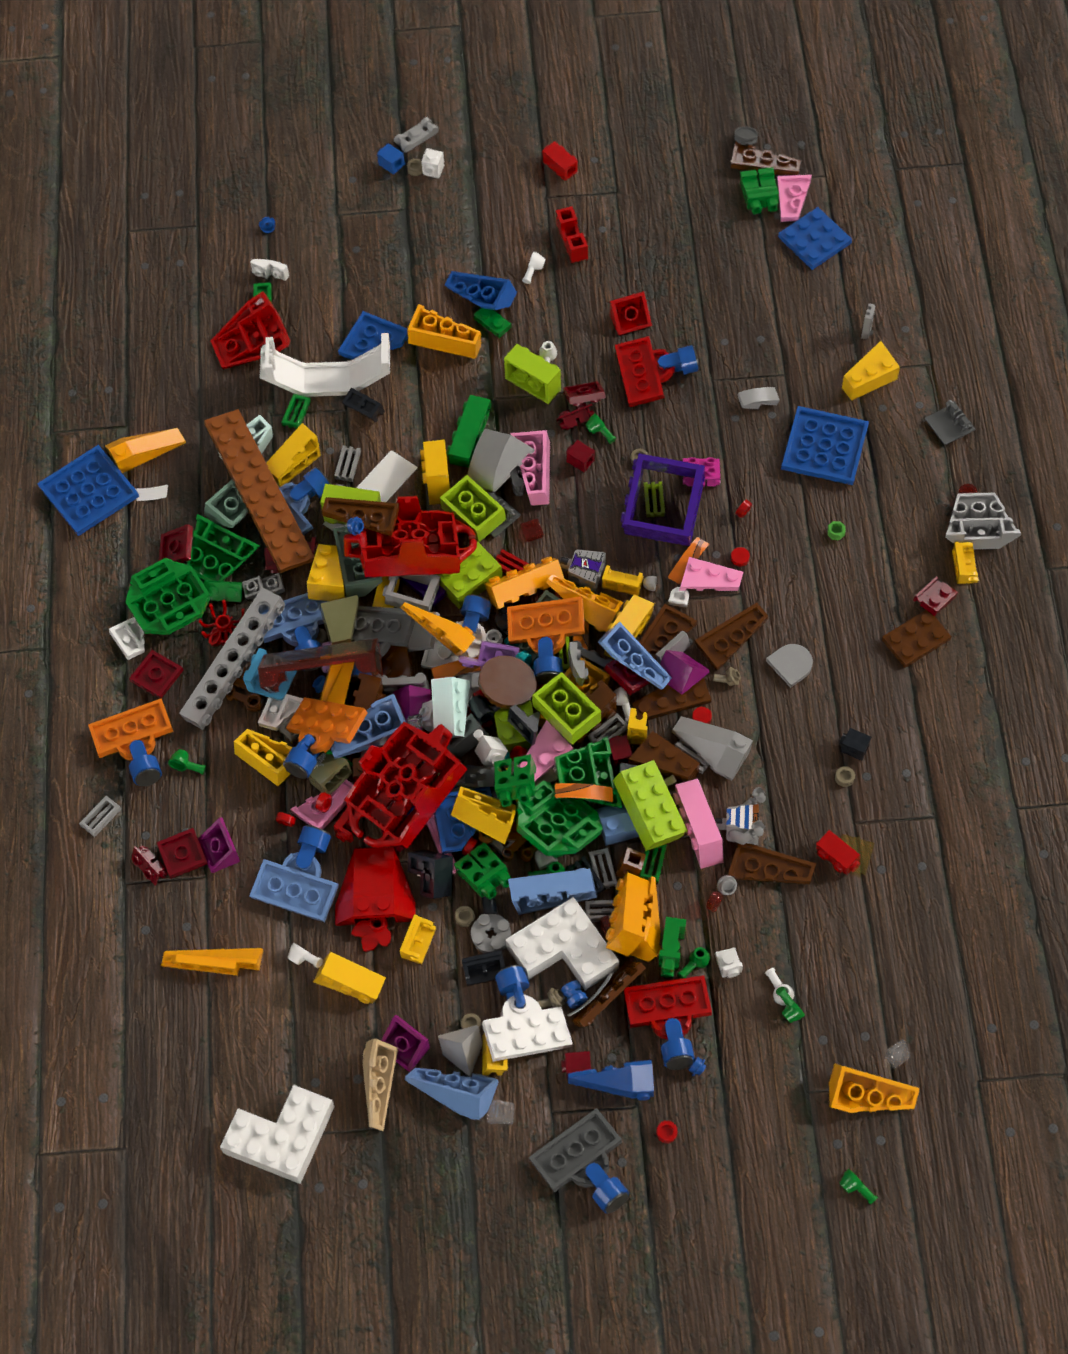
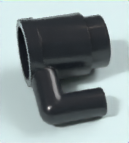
M481 695L474 696L468 702L470 710L480 724L490 721L494 717L495 712L501 709L495 705L490 706Z

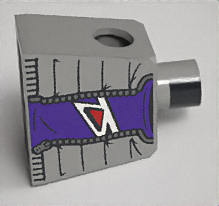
M575 550L572 559L561 558L560 567L568 570L569 581L582 587H588L591 591L595 592L606 562V553Z

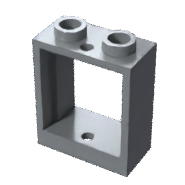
M389 576L390 583L385 585L383 590L385 604L400 608L406 602L430 612L440 586V576ZM399 577L429 585L423 601L393 592Z

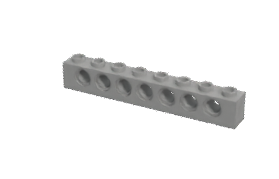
M263 587L261 588L179 714L184 720L202 730L210 724L212 715L221 707L224 697L231 692L233 683L242 675L243 668L247 662L251 661L254 651L263 643L264 636L274 626L277 616L283 612L285 603L280 596ZM264 610H269L266 614H262ZM255 625H258L257 629L252 630ZM244 641H248L246 645L241 646ZM238 656L235 661L231 662L233 657ZM227 672L225 677H221L223 673ZM217 688L214 693H210L212 689ZM206 704L204 709H200L201 705Z

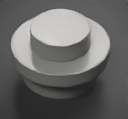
M725 875L719 879L717 889L723 895H731L737 889V882L734 877Z

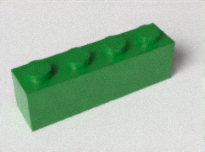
M470 395L468 401L464 402L463 415L459 416L457 422L458 429L457 431L454 430L452 445H449L446 455L449 456L450 464L469 468L474 450L491 412V399Z

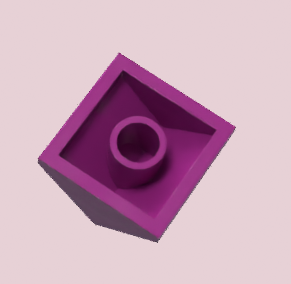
M666 650L660 662L661 667L672 677L667 685L680 694H684L709 673V669L679 651Z
M407 685L394 691L393 694L397 699L406 723L416 728H424L418 724L419 711L423 703L431 700V689Z
M218 818L198 838L211 873L240 862L223 818Z
M397 1015L393 1017L381 1040L398 1048L396 1062L409 1072L430 1049L428 1039Z

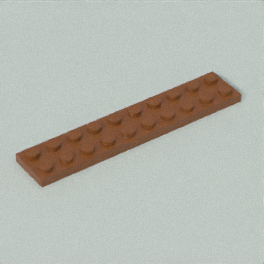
M239 409L205 420L204 424L279 572L282 573L313 562L314 555Z

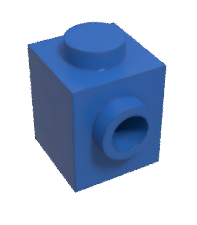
M389 143L377 153L378 165L393 175L405 165L404 153Z

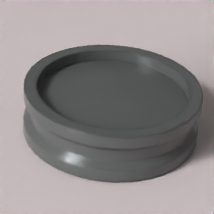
M742 126L735 129L734 139L736 142L744 145H752L757 142L758 132L754 128Z

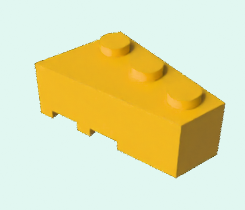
M880 341L844 375L842 389L852 401L897 380L900 366Z
M318 544L307 580L308 599L333 601L345 598L337 546Z
M460 786L451 816L505 844L513 824L516 805L511 804L509 807H502L499 799Z
M330 952L324 958L323 964L319 968L313 982L358 998L359 1001L369 1004L377 1000L386 977Z

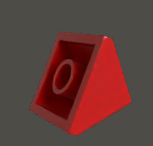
M644 291L610 301V317L618 335L652 326Z

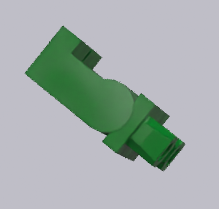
M773 167L758 169V175L756 170L741 172L740 186L747 204V210H751L752 214H759L762 212V208L765 207L770 212L777 211L779 193L775 183Z
M531 754L515 757L514 763L512 758L494 762L495 792L502 807L511 806L512 800L517 799L520 803H529L531 797L535 796L534 776L537 767ZM523 761L528 762L525 767H520L519 763ZM504 765L509 766L507 770L501 771L500 767Z
M482 843L470 852L471 856L467 854L454 864L458 876L462 880L464 879L481 898L484 896L489 900L497 895L496 887L500 884L503 888L509 887L508 879H511L506 865L486 843ZM485 851L483 855L478 857L479 852ZM469 862V865L462 869V865Z
M666 917L662 950L659 953L658 967H662L661 977L673 979L674 969L679 970L680 943L678 940L685 938L686 919Z

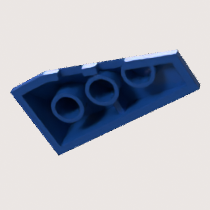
M451 271L445 283L446 288L485 309L499 310L510 307L517 294L509 279Z
M652 1060L624 1063L623 1068H614L612 1065L606 1066L601 1072L590 1069L568 1073V1084L628 1098H637L640 1101L648 1100L650 1097H654Z

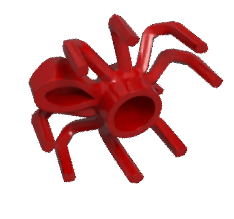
M222 600L223 613L218 617L215 615L213 604H209L212 618L216 621L211 624H204L200 619L198 622L204 628L215 626L209 634H206L205 631L201 632L204 638H209L208 642L211 646L217 647L220 644L224 646L228 640V631L232 634L233 630L231 628H236L233 624L239 623L244 616V608L241 610L240 619L232 620V616L226 615L227 606L225 600Z

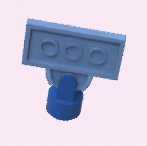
M314 467L303 476L304 480L298 485L290 482L279 488L303 536L313 529V526L304 517L310 505V498L314 495L321 498L325 484H331L318 467Z
M308 593L284 600V610L275 619L272 629L264 636V643L283 637L288 644L296 646L294 656L301 670L313 671L320 668L324 664L326 657L320 642L315 639L319 633V625L324 624L320 603L329 601L308 599ZM264 610L262 614H266L269 610Z
M303 826L297 841L301 845L299 852L291 853L287 856L282 865L263 859L249 895L250 898L325 922L339 885L338 883L321 878V866L314 855L315 852H326L331 839L330 834L314 826Z

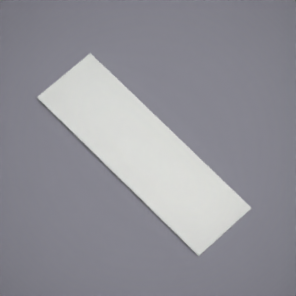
M391 450L357 488L380 491L381 502H387L418 467ZM324 522V523H323V525H325L326 527H328V528L331 529L332 531H333V528H339V527H344V526H346L345 524H338V523H336V524H330V523H328V522Z

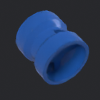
M578 980L571 981L561 988L563 996L567 997V1003L571 1009L581 1006L588 1000L586 993L582 992L581 984Z

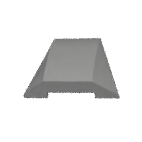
M484 429L474 450L468 476L483 490L496 492L510 477V472L516 466L520 467L523 464L522 460L528 454L532 455L535 450L512 435Z
M995 493L957 494L945 537L952 543L971 542L974 549H1000L1021 536L1020 530L1016 529L1012 518L1008 517L1005 507Z

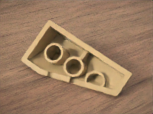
M372 1039L366 1042L363 1052L369 1127L383 1131L398 1048L378 1039Z

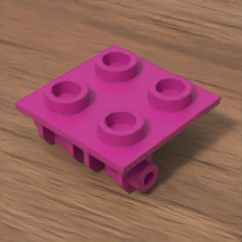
M711 457L706 459L683 458V462L705 466L707 486L716 487V485H720L719 459ZM683 476V484L693 486L694 478Z

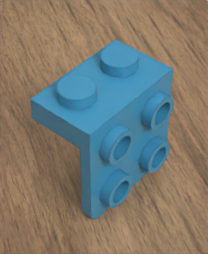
M259 648L257 653L252 656L249 670L245 671L243 681L249 692L283 700L296 674V668L269 660L266 650Z

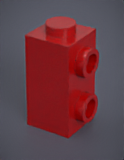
M554 141L542 150L543 162L564 181L578 172L576 157L570 155L562 145Z
M828 830L816 843L818 856L823 860L827 859L830 861L837 872H843L848 875L850 871L854 872L860 866V854L832 831Z

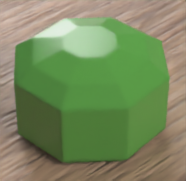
M833 521L828 525L827 535L832 540L842 539L845 536V525L840 521Z

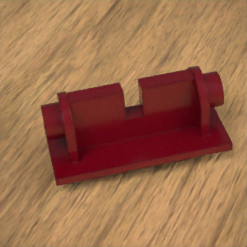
M583 403L576 406L574 411L570 412L568 409L559 413L560 416L556 421L561 420V423H559L561 429L568 430L577 426V418L580 424L587 422L594 414V411L589 409L592 403L589 405Z
M134 846L131 857L132 862L156 886L159 877L163 879L167 876V869L159 860L152 863L156 857L148 847L140 846L137 848Z

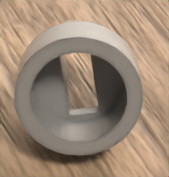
M657 576L645 577L643 587L646 590L655 591Z

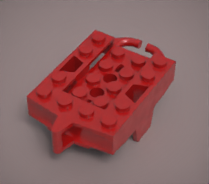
M417 496L397 497L396 503H399L400 509L392 536L365 528L360 534L344 535V556L360 558L365 577L460 573V564L477 548L474 530L455 518L454 512L439 510L422 511ZM463 532L468 535L470 539L468 547L459 548L457 533ZM351 542L359 543V547L352 548Z
M403 721L383 747L371 745L360 759L359 765L363 773L353 784L344 801L347 804L351 830L358 838H362L364 832L359 828V820L362 817L368 818L383 830V836L379 839L366 836L364 843L378 848L403 845L408 848L467 771V768L447 749L452 733L444 725H438L428 734ZM424 761L423 765L418 769V766ZM439 772L440 775L437 777V779L433 782L431 786H428ZM392 801H394V803H393V804L391 805V807L388 809L387 807L389 806V804H390ZM412 806H414V809L411 811V813L408 815V817L405 819L402 825L398 828L395 834H392L396 827L399 825V823L402 821V819L405 817V815L408 813V811L412 808Z

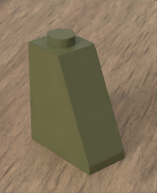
M358 595L320 603L321 615L332 651H343L351 646L358 612Z

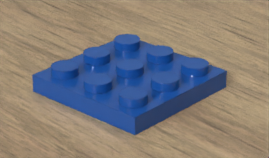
M819 207L778 234V238L812 270L852 244V238Z

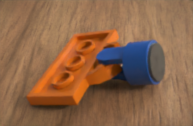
M582 597L507 607L508 642L510 644L528 642L531 650L539 656L533 662L536 681L547 684L559 673H563L562 659L554 655L563 648L566 637L585 634Z
M304 697L286 727L289 733L299 734V743L296 747L291 748L283 762L284 768L298 778H309L317 764L316 759L320 752L326 753L334 741L350 744L368 712L365 708Z
M162 698L88 724L99 758L119 752L121 757L131 761L129 770L133 782L138 786H150L161 778L162 772L158 760L150 754L156 745L155 738L173 732Z

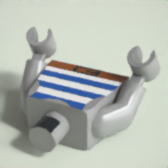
M761 787L753 790L752 795L754 798L750 797L739 806L728 807L726 818H715L718 830H726V840L741 845L746 843L758 845L759 837L763 835V829H765V825L759 820V804H757V802L763 803L766 800L765 792Z

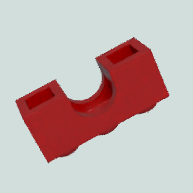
M570 206L556 210V224L571 263L588 259V245L583 233H579L578 221L573 207Z

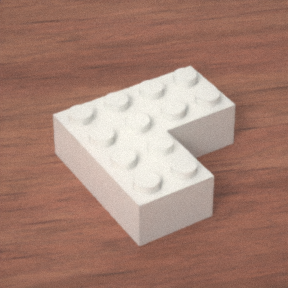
M574 897L506 939V948L517 964L524 967L528 980L563 958L584 990H587L606 978L609 973H614L619 968V960L612 950L606 948L607 943Z
M293 1085L277 1123L237 1109L220 1148L228 1156L301 1184L333 1112V1101Z

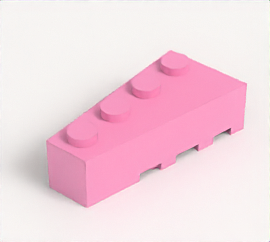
M547 430L511 433L512 436L535 450L532 455L528 454L522 460L523 464L520 466L531 506L549 504L550 441Z
M694 779L676 784V793H673L675 804H679V813L685 822L688 830L687 834L690 836L700 869L723 863L722 837L699 780Z

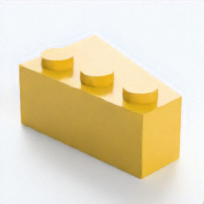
M302 423L266 462L279 488L287 484L321 456L317 435Z
M445 440L423 442L424 449L420 450L421 460H425L421 461L422 472H425L422 473L423 484H427L429 504H441L440 497L450 489Z
M633 595L630 601L626 600L622 612L619 611L617 613L614 623L608 625L606 632L621 622L635 638L641 635L652 616L654 603ZM606 650L604 651V655L614 659L606 652Z
M246 729L234 741L235 755L275 785L279 786L291 775L283 765L285 758L291 748H293L288 746L287 743L271 740L270 737Z

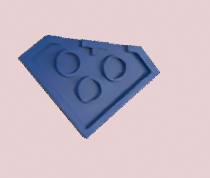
M363 311L339 348L338 354L353 360L380 345L381 333H389L390 350L400 348L408 338L407 328Z
M490 787L470 789L492 797ZM459 791L450 792L434 813L442 854L462 851L477 830L451 816Z

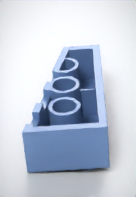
M586 868L508 879L512 902L518 915L557 907L573 897L577 902L597 898L592 872Z

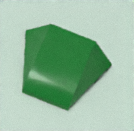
M197 514L196 529L193 532L191 560L187 561V565L192 566L198 577L203 580L224 581L260 545Z
M608 736L598 742L589 743L583 748L574 749L554 758L559 783L593 784L613 788V802L585 798L577 799L622 809L621 797L613 782L614 776L610 761L611 749Z

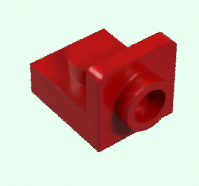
M346 808L333 827L335 836L339 840L351 843L353 835L348 831L351 827Z

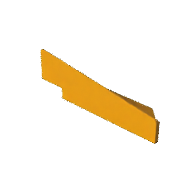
M352 645L332 656L320 700L339 704L345 703L358 645Z
M263 949L165 951L161 966L238 976L239 968L260 969Z

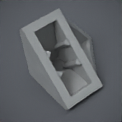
M478 1025L439 1035L438 1038L443 1056L471 1077L483 1045Z

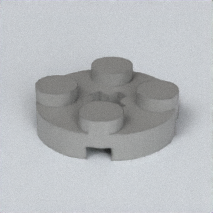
M497 914L480 915L471 928V939L477 950L486 954L506 949V939L511 936L509 922ZM494 930V933L497 935L488 938L486 932Z

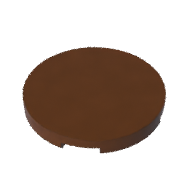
M497 656L488 660L481 668L478 685L490 703L500 708L510 709L514 705L522 706L532 699V695L536 690V677L532 669L522 660L512 656Z

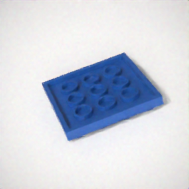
M798 406L781 470L853 485L869 421Z
M99 445L37 483L42 492L78 536L140 497L136 489Z

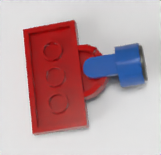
M649 336L615 345L629 407L664 399L661 383L668 381L674 372L683 371V374L686 375L697 372L700 369L695 346L692 345L678 348V352L670 354L665 349L653 350Z
M704 975L626 987L623 992L630 1028L651 1025L653 1031L660 1038L668 1040L661 1046L664 1066L668 1069L680 1070L691 1066L695 1061L692 1042L684 1039V1036L691 1028L692 1018L712 1015Z

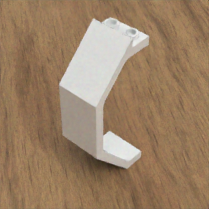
M381 333L380 345L348 362L303 363L278 352L275 349L273 337H266V343L261 348L260 378L294 394L305 397L347 395L351 388L360 391L390 374L389 333Z

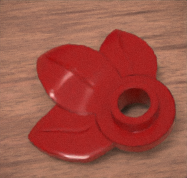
M385 917L361 920L353 927L351 932L353 936L362 938V948L365 952L374 950L378 944L387 947L391 941V933L387 929L388 922ZM377 922L381 923V926L378 928L374 927Z

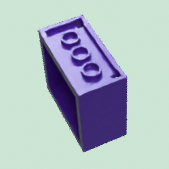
M639 453L638 459H634L632 470H634V477L630 476L629 480L630 494H626L625 498L626 512H622L621 516L622 528H624L625 534L690 546L705 480V466ZM644 469L694 478L683 530L633 520Z

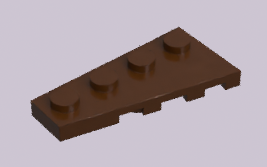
M755 603L697 638L695 644L715 670L718 671L768 620V615L758 603Z
M738 843L728 875L739 880L810 884L816 863L746 843L741 845Z

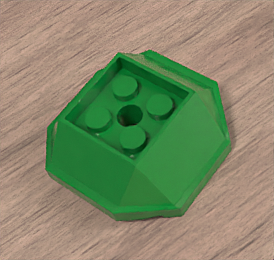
M164 558L132 575L126 605L144 634L170 635L201 618L211 596L192 566Z
M543 780L535 786V796L531 797L529 803L523 804L519 800L517 801V832L546 856L558 858L566 854H576L598 837L603 830L599 814L582 799L555 798V785H551L550 782Z

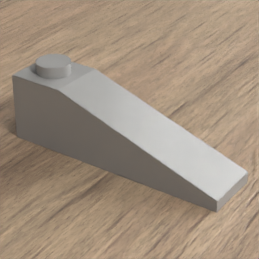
M682 716L672 729V733L687 747H691L698 753L697 756L701 760L704 759L715 773L731 781L749 755L753 740L735 731Z

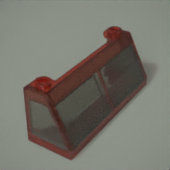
M375 638L264 654L258 667L260 688L268 693L279 692L280 684L287 681L288 671L355 662L360 672H370L372 676L381 678L383 677L379 639Z

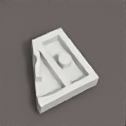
M134 617L109 628L110 635L127 660L145 652L144 632Z
M286 694L283 700L269 697L259 718L258 725L275 731L279 730L294 715L303 698Z

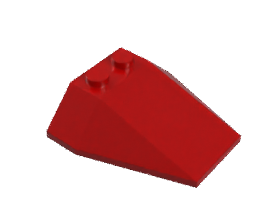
M263 291L248 300L210 342L221 367L226 369L261 359V348L266 343V337H273L275 349L278 352L289 346L290 338L278 312Z
M395 848L354 849L335 904V925H356V919L395 917L396 923L411 922L413 916L416 915L415 900Z

